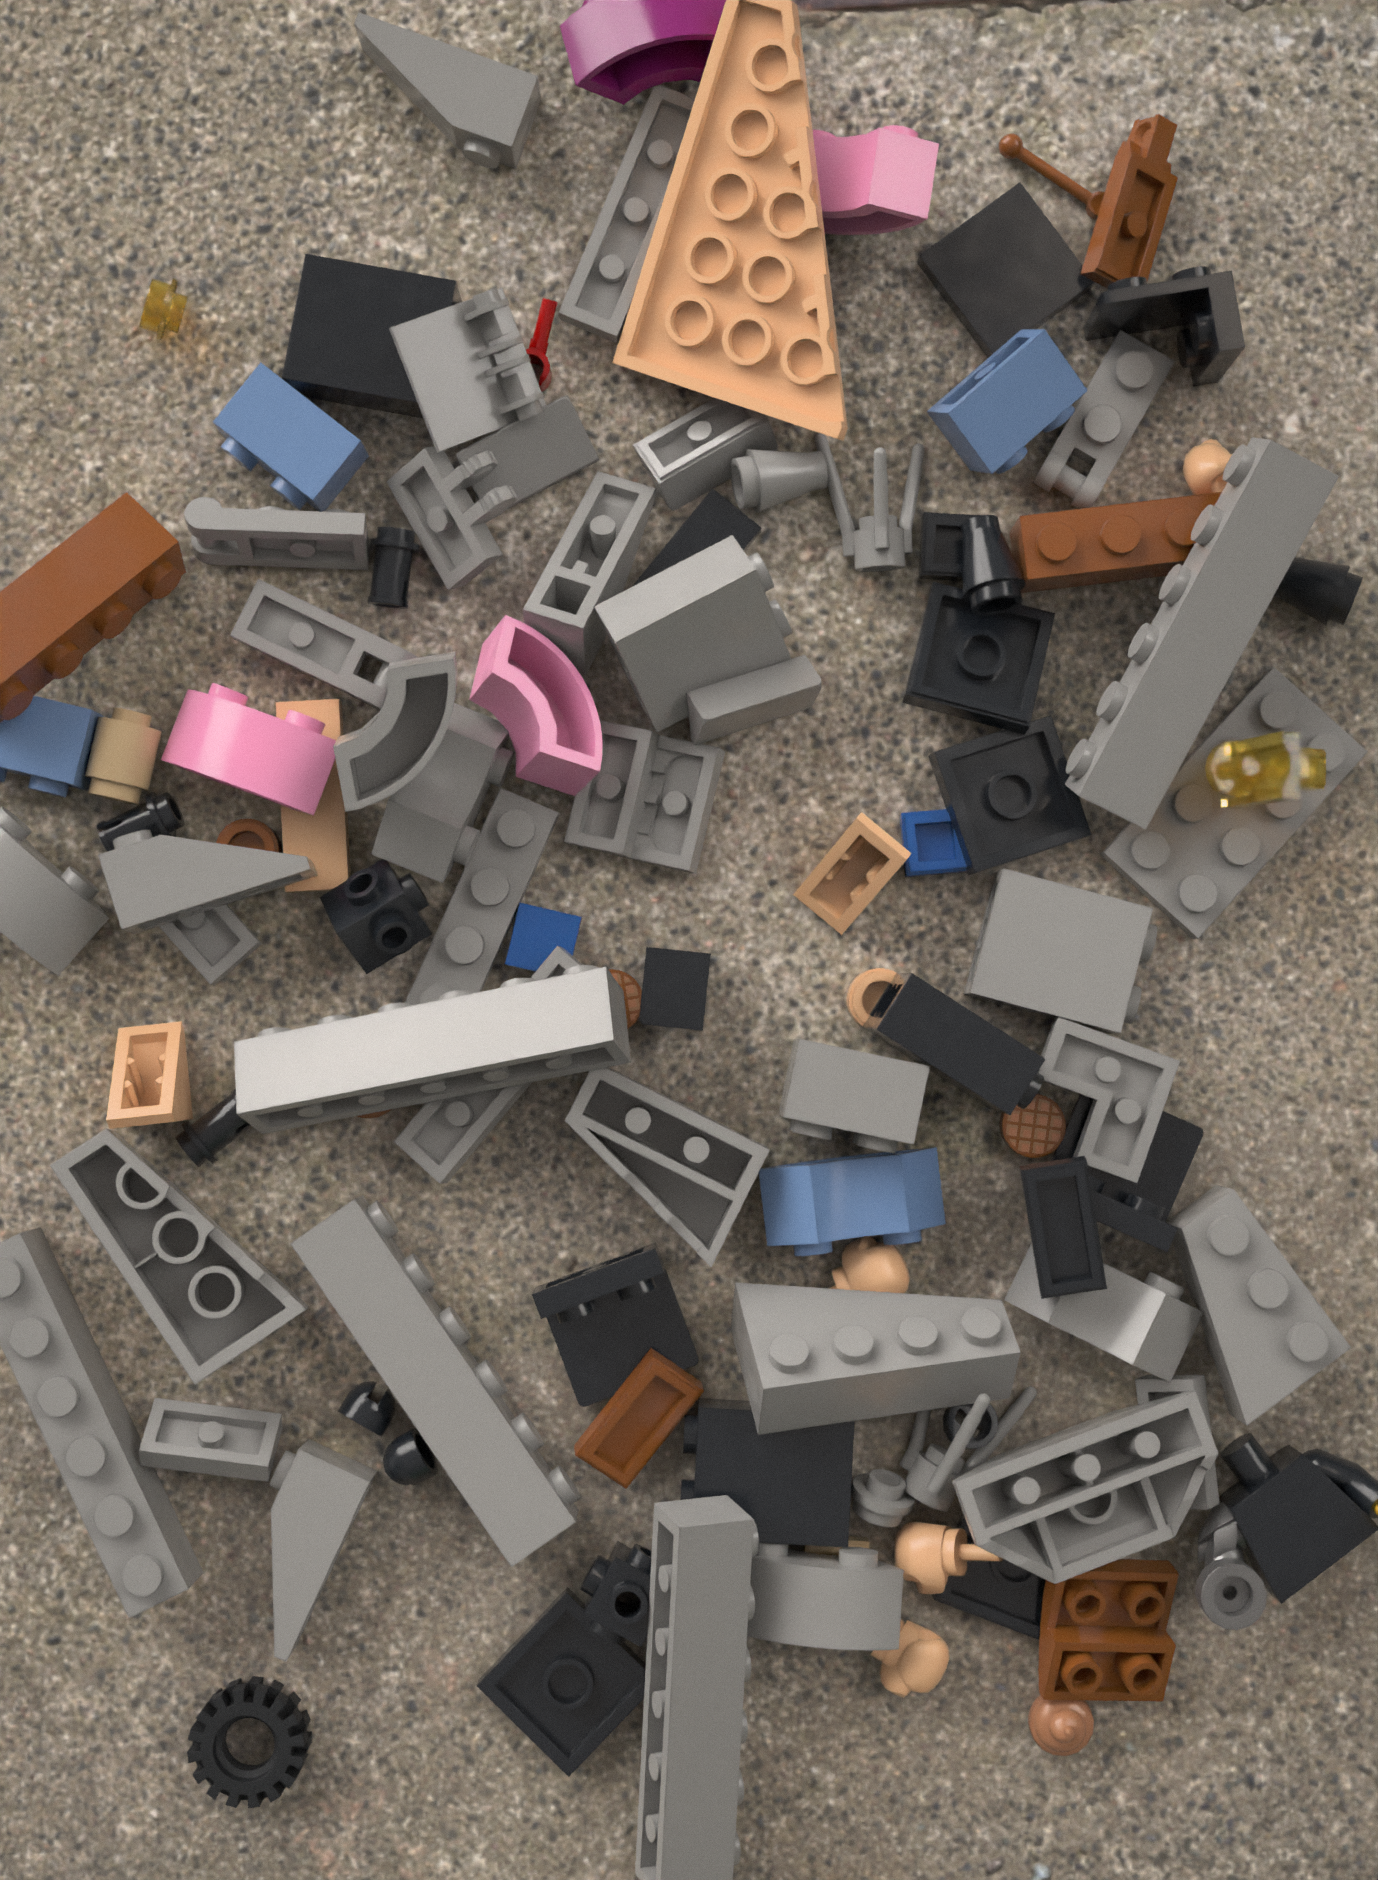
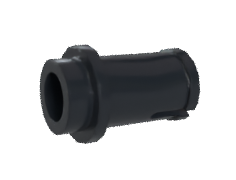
M378 527L377 537L370 539V547L375 548V557L368 604L386 608L408 609L409 602L407 598L412 556L419 553L420 545L414 543V531L395 527Z
M155 792L146 794L145 803L107 821L99 822L97 824V829L100 831L98 835L106 851L115 849L113 845L114 839L136 831L151 830L153 837L158 835L176 837V830L183 827L185 823L174 798L168 792L159 796Z
M236 1088L228 1097L193 1124L188 1120L182 1123L184 1131L175 1138L184 1152L198 1167L208 1160L212 1164L217 1162L219 1159L216 1153L251 1127L249 1123L237 1115Z

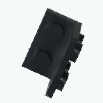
M1192 267L1173 274L1170 281L1147 284L1145 277H1130L1111 283L1108 286V291L1101 293L1083 327L1085 341L1115 337L1120 330L1127 334L1183 326V330H1179L1177 334V351L1182 368H1190L1193 387L1218 383L1245 348L1232 270L1211 274L1210 267Z
M1079 1094L1066 1124L1064 1138L1054 1151L1051 1161L1073 1158L1093 1099ZM1162 1111L1137 1183L1088 1166L1096 1221L1168 1252L1178 1228L1167 1224L1166 1220L1204 1134L1203 1129Z
M656 1242L537 1286L532 1293L540 1318L547 1317L576 1399L582 1407L612 1397L650 1348L683 1370L698 1364V1354Z

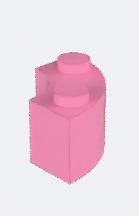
M898 125L879 127L867 134L849 137H836L826 131L813 130L825 234L868 235L889 233L913 227L928 219L939 143L920 139L915 130Z
M505 615L482 644L469 700L492 712L508 731L516 752V777L575 796L601 769L603 740L601 724L593 697L574 664L552 641L525 623Z
M212 683L208 694L190 689L187 690L163 752L162 761L292 810L314 815L335 761L333 746L336 740L321 735L325 723L293 710H289L285 720L246 707L245 705L248 700L246 695Z

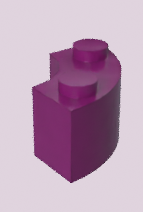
M585 0L582 7L560 25L575 85L624 105L640 92L665 82L683 80L701 82L726 0Z

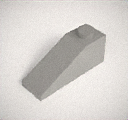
M358 12L354 25L362 50L457 149L463 150L462 154L468 160L492 169L497 168L498 164L513 169L517 168L541 103L537 75Z
M597 471L523 608L524 623L552 641L569 658L578 672L585 676L607 636L594 606L623 592L656 498V488Z
M151 830L136 831L113 840L114 850L98 855L120 927L131 934L140 933L318 876L314 863L306 856L167 835L153 837Z
M310 1439L298 1449L296 1454L288 1450L285 1451L269 1485L279 1490L271 1507L274 1657L287 1662L301 1638L377 1473V1470Z

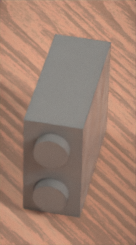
M733 535L594 606L631 688L656 732L689 716L686 692L791 659L783 639L792 634L791 627L778 602L775 599L769 602L765 593L774 588L769 571L757 552L747 557Z
M1003 868L994 875L963 994L1050 1018L1060 1017L1106 1033H1121L1123 1022L1132 1024L1138 1011L1141 987L1134 986L1133 984L1139 961L1147 963L1155 946L1157 926L1149 924L1153 908Z

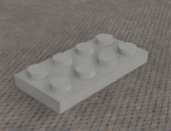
M1272 667L1180 766L1147 828L1144 829L1129 822L1100 855L1192 939H1198L1368 751L1275 667Z

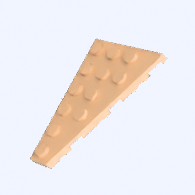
M726 0L612 363L844 441L848 426L798 6L792 0Z

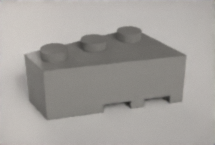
M1216 1185L1166 1222L1178 1228L1172 1242L1191 1299L1194 1300L1196 1308L1204 1312L1200 1319L1206 1335L1204 1339L1210 1357L1214 1359L1225 1393L1223 1396L1231 1416L1248 1426L1351 1348L1234 1189Z

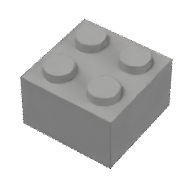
M794 1039L778 1114L791 1119L789 1130H793L792 1132L831 1140L833 1128L854 1132L852 1143L857 1144V1146L895 1153L898 1141L914 1144L930 1066L803 1039Z

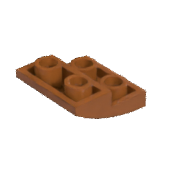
M1118 1559L1057 1584L1045 1581L1040 1622L1038 1665L1039 1693L1043 1700L1163 1702L1176 1644L1166 1629L1179 1573L1169 1560Z

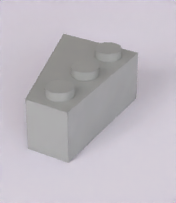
M609 1067L589 1071L565 1119V1122L712 1267L770 1149Z

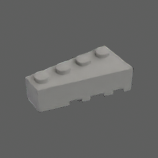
M110 1129L103 1130L50 1165L195 1385L309 1308L300 1297L116 1131Z
M735 1282L731 1332L758 1435L973 1404L977 1397L983 1393L990 1397V1401L1010 1398L1021 1352L1002 1300Z

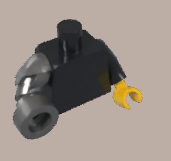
M1252 1433L1238 1437L1225 1447L1220 1454L1221 1458L1239 1481L1220 1495V1504L1211 1509L1198 1536V1563L1205 1561V1568L1197 1579L1195 1594L1199 1607L1213 1623L1224 1629L1239 1630L1251 1626L1260 1618L1266 1607V1590L1282 1604L1378 1530V1526L1373 1520L1378 1518V1481L1359 1464L1321 1449L1308 1450L1302 1454L1290 1445L1281 1448L1269 1457ZM1243 1550L1245 1551L1253 1569L1249 1565L1244 1563Z

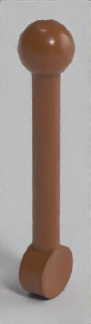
M1013 133L1007 134L1000 139L999 151L1004 158L1019 159L1084 203L1087 214L1092 219L1097 220L1105 192L1091 193L1024 148L1022 139L1018 135Z

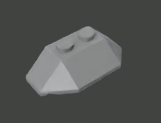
M1191 1390L1114 1410L1000 1453L953 1480L952 1483L976 1546L1053 1584H1057L1175 1538L1197 1496L1207 1470L1211 1469L1219 1453L1196 1391Z

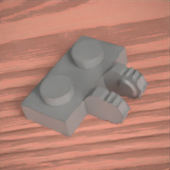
M435 446L426 447L386 481L448 590L465 586L503 555L486 522L501 515L509 506L513 505L517 501L516 499H518L512 486H507L506 484L505 486L490 490L481 500L474 504L466 488L484 479L497 467L498 462L492 451L485 450L475 454L454 469L444 450L437 453Z

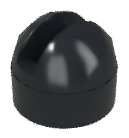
M363 1382L354 1386L347 1394L338 1412L382 1437L394 1416L395 1399L391 1391L387 1389L378 1404L373 1402L369 1397L372 1395L377 1382Z
M974 1403L947 1407L945 1410L943 1431L951 1443L961 1426L955 1421L956 1413L958 1412L965 1419ZM990 1403L976 1428L980 1432L975 1438L971 1437L965 1449L981 1448L990 1443L994 1438L998 1428V1418Z
M416 1428L396 1437L385 1450L383 1457L385 1473L392 1481L398 1484L417 1485L438 1473L433 1453Z

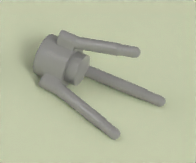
M818 433L814 438L817 451L823 453L827 465V487L842 534L843 557H854L855 570L860 572H882L905 568V554L913 553L912 527L922 474L924 446L917 443L912 448L898 527L897 516L889 515L887 453L882 447L875 449L873 473L874 516L859 518V530L855 531L827 437L824 434Z
M1029 1386L1022 1392L998 1421L997 1432L992 1441L981 1448H977L966 1463L961 1458V1455L979 1425L990 1403V1397L985 1393L977 1397L948 1449L931 1443L926 1453L922 1451L931 1410L916 1412L909 1446L899 1464L909 1471L905 1479V1492L934 1509L947 1512L957 1495L952 1481L984 1463L1036 1397V1389Z

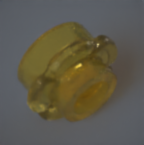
M152 278L139 328L157 333L156 339L158 340L163 339L166 330L175 333L179 332L188 296L176 293L178 280L174 278L171 284Z

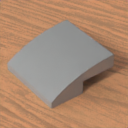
M600 720L603 740L601 769L575 795L564 842L615 856L696 874L725 751L715 746L705 744L694 745L690 741L660 736L652 730Z

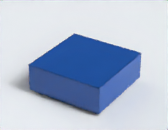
M946 809L907 812L899 815L902 846L912 853L904 862L905 877L967 872V866Z
M519 903L505 965L536 972L557 946L563 947L573 956L582 917Z

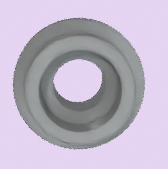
M874 1469L869 1473L857 1475L851 1486V1495L854 1498L852 1504L854 1512L863 1520L882 1527L898 1526L903 1516L908 1515L912 1511L915 1498L905 1492L906 1482L902 1477L884 1469Z

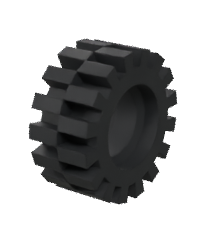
M252 1676L249 1682L244 1684L241 1678L231 1681L226 1689L222 1690L220 1688L212 1695L190 1729L188 1740L192 1741V1746L187 1751L188 1763L196 1762L197 1768L192 1775L198 1784L205 1779L211 1786L206 1794L214 1800L220 1792L229 1796L226 1802L227 1806L237 1808L241 1800H248V1808L260 1807L262 1801L267 1797L270 1803L278 1799L286 1787L289 1789L294 1783L309 1755L307 1751L312 1743V1731L307 1732V1726L310 1722L308 1711L300 1712L297 1706L301 1699L294 1691L289 1697L282 1693L281 1690L285 1684L274 1680L271 1686L264 1685V1677ZM245 1718H253L266 1724L274 1737L272 1756L265 1762L256 1765H247L237 1761L229 1752L226 1743L228 1728L234 1722Z

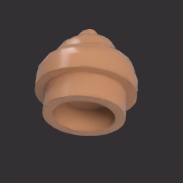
M1040 1695L1030 1708L1028 1725L1034 1741L1042 1750L1056 1756H1069L1078 1753L1088 1744L1093 1735L1094 1719L1092 1711L1085 1700H1043Z

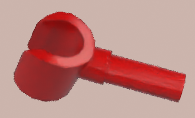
M546 298L542 299L533 338L530 339L528 349H525L527 354H529L530 363L537 364L543 368L539 379L541 392L549 387L552 378L551 367L546 353L549 345L547 342L558 302Z

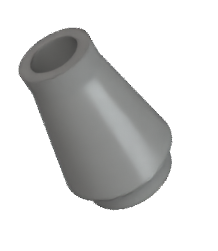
M747 449L744 457L733 458L731 461V483L736 503L740 509L752 507L758 513L813 490L825 489L828 484V472L823 453L821 451L807 453Z

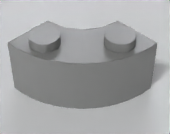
M456 652L391 662L387 669V696L380 712L363 728L338 737L333 749L345 812L364 808L396 793L415 778L431 760L443 740L453 712L457 689Z
M454 703L447 731L431 760L415 778L388 799L371 854L441 883L445 881L455 862L466 866L480 834V830L473 828V825L490 785L493 784L498 787L503 785L514 758V752L505 748L509 738L506 728L494 718Z
M1 807L0 932L40 964L59 976L108 921L109 917L93 899L99 892L98 888L71 866L64 873L60 871L26 839L32 832L31 829L9 810Z
M1031 1243L1008 1290L1005 1301L1133 1366L1171 1382L1204 1313L1180 1301L1185 1288L1150 1271L1143 1283L1103 1263L1107 1289L1041 1299Z
M759 1543L758 1552L751 1561L750 1585L755 1597V1612L753 1618L748 1620L747 1636L813 1648L865 1651L898 1650L904 1570L879 1561L878 1551L869 1548L843 1547L839 1549V1555H827L790 1549L788 1544Z

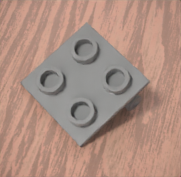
M503 288L485 291L473 296L472 299L389 328L437 453L508 426L517 420L521 421L543 412L542 407L546 406L544 394L540 390L530 363L529 354L525 350L523 338L519 334Z

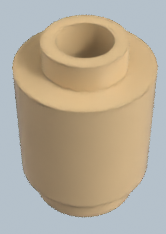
M114 708L112 718L98 717L85 777L91 778L88 794L139 805L142 790L149 791L162 734L161 731L150 728L152 716L132 710Z

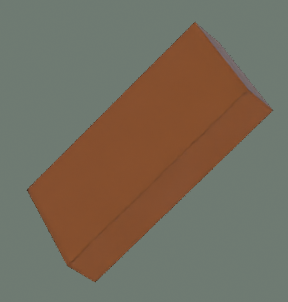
M650 1348L575 1443V1456L627 1489L704 1392L702 1382Z

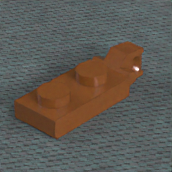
M1160 114L1143 120H1135L1127 142H1122L1114 159L1081 270V275L1107 289L1111 283L1121 279L1145 277L1148 281L1178 180V177L1171 174V163L1167 162L1177 124Z

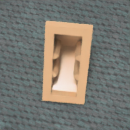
M861 812L793 895L842 935L912 853Z
M182 1021L118 1028L106 1118L109 1129L193 1119L185 1032Z

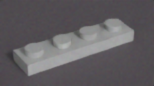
M660 84L653 87L559 310V319L561 321L618 344L695 101L694 98Z
M500 787L479 834L472 856L464 868L405 1003L418 1005L438 1001L442 994L456 990H466L474 993L482 992L518 911L519 903L523 900L560 816L558 812Z
M557 946L531 978L542 980L562 976L565 970L583 964L566 949ZM532 1082L426 1102L394 1142L440 1184L448 1183Z

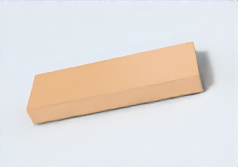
M340 699L275 702L277 718L285 720L288 711L293 710L325 723L321 735L334 740L344 735L342 701ZM335 759L314 815L295 811L281 805L283 853L308 857L314 863L318 875L286 885L285 892L331 891L347 881L351 876L348 811L345 812Z

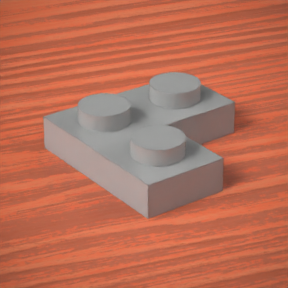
M1054 1017L1041 1054L1046 1060L1038 1073L1044 1076V1082L1093 1099L1073 1157L1085 1156L1088 1166L1137 1183L1180 1061L1066 1019Z

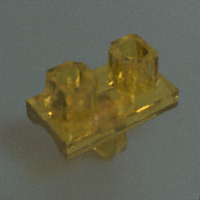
M1281 731L1244 740L1220 743L1210 752L1206 761V776L1212 789L1221 796V808L1240 809L1300 799V790L1313 791L1324 789L1326 784V752L1324 749L1301 748V732Z

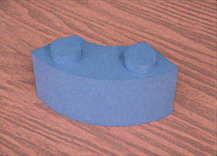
M937 1147L899 1150L895 1153L879 1152L819 1159L761 1168L759 1171L767 1246L793 1245L794 1256L833 1252L832 1241L865 1236L883 1235L884 1245L922 1241L921 1230L946 1224Z

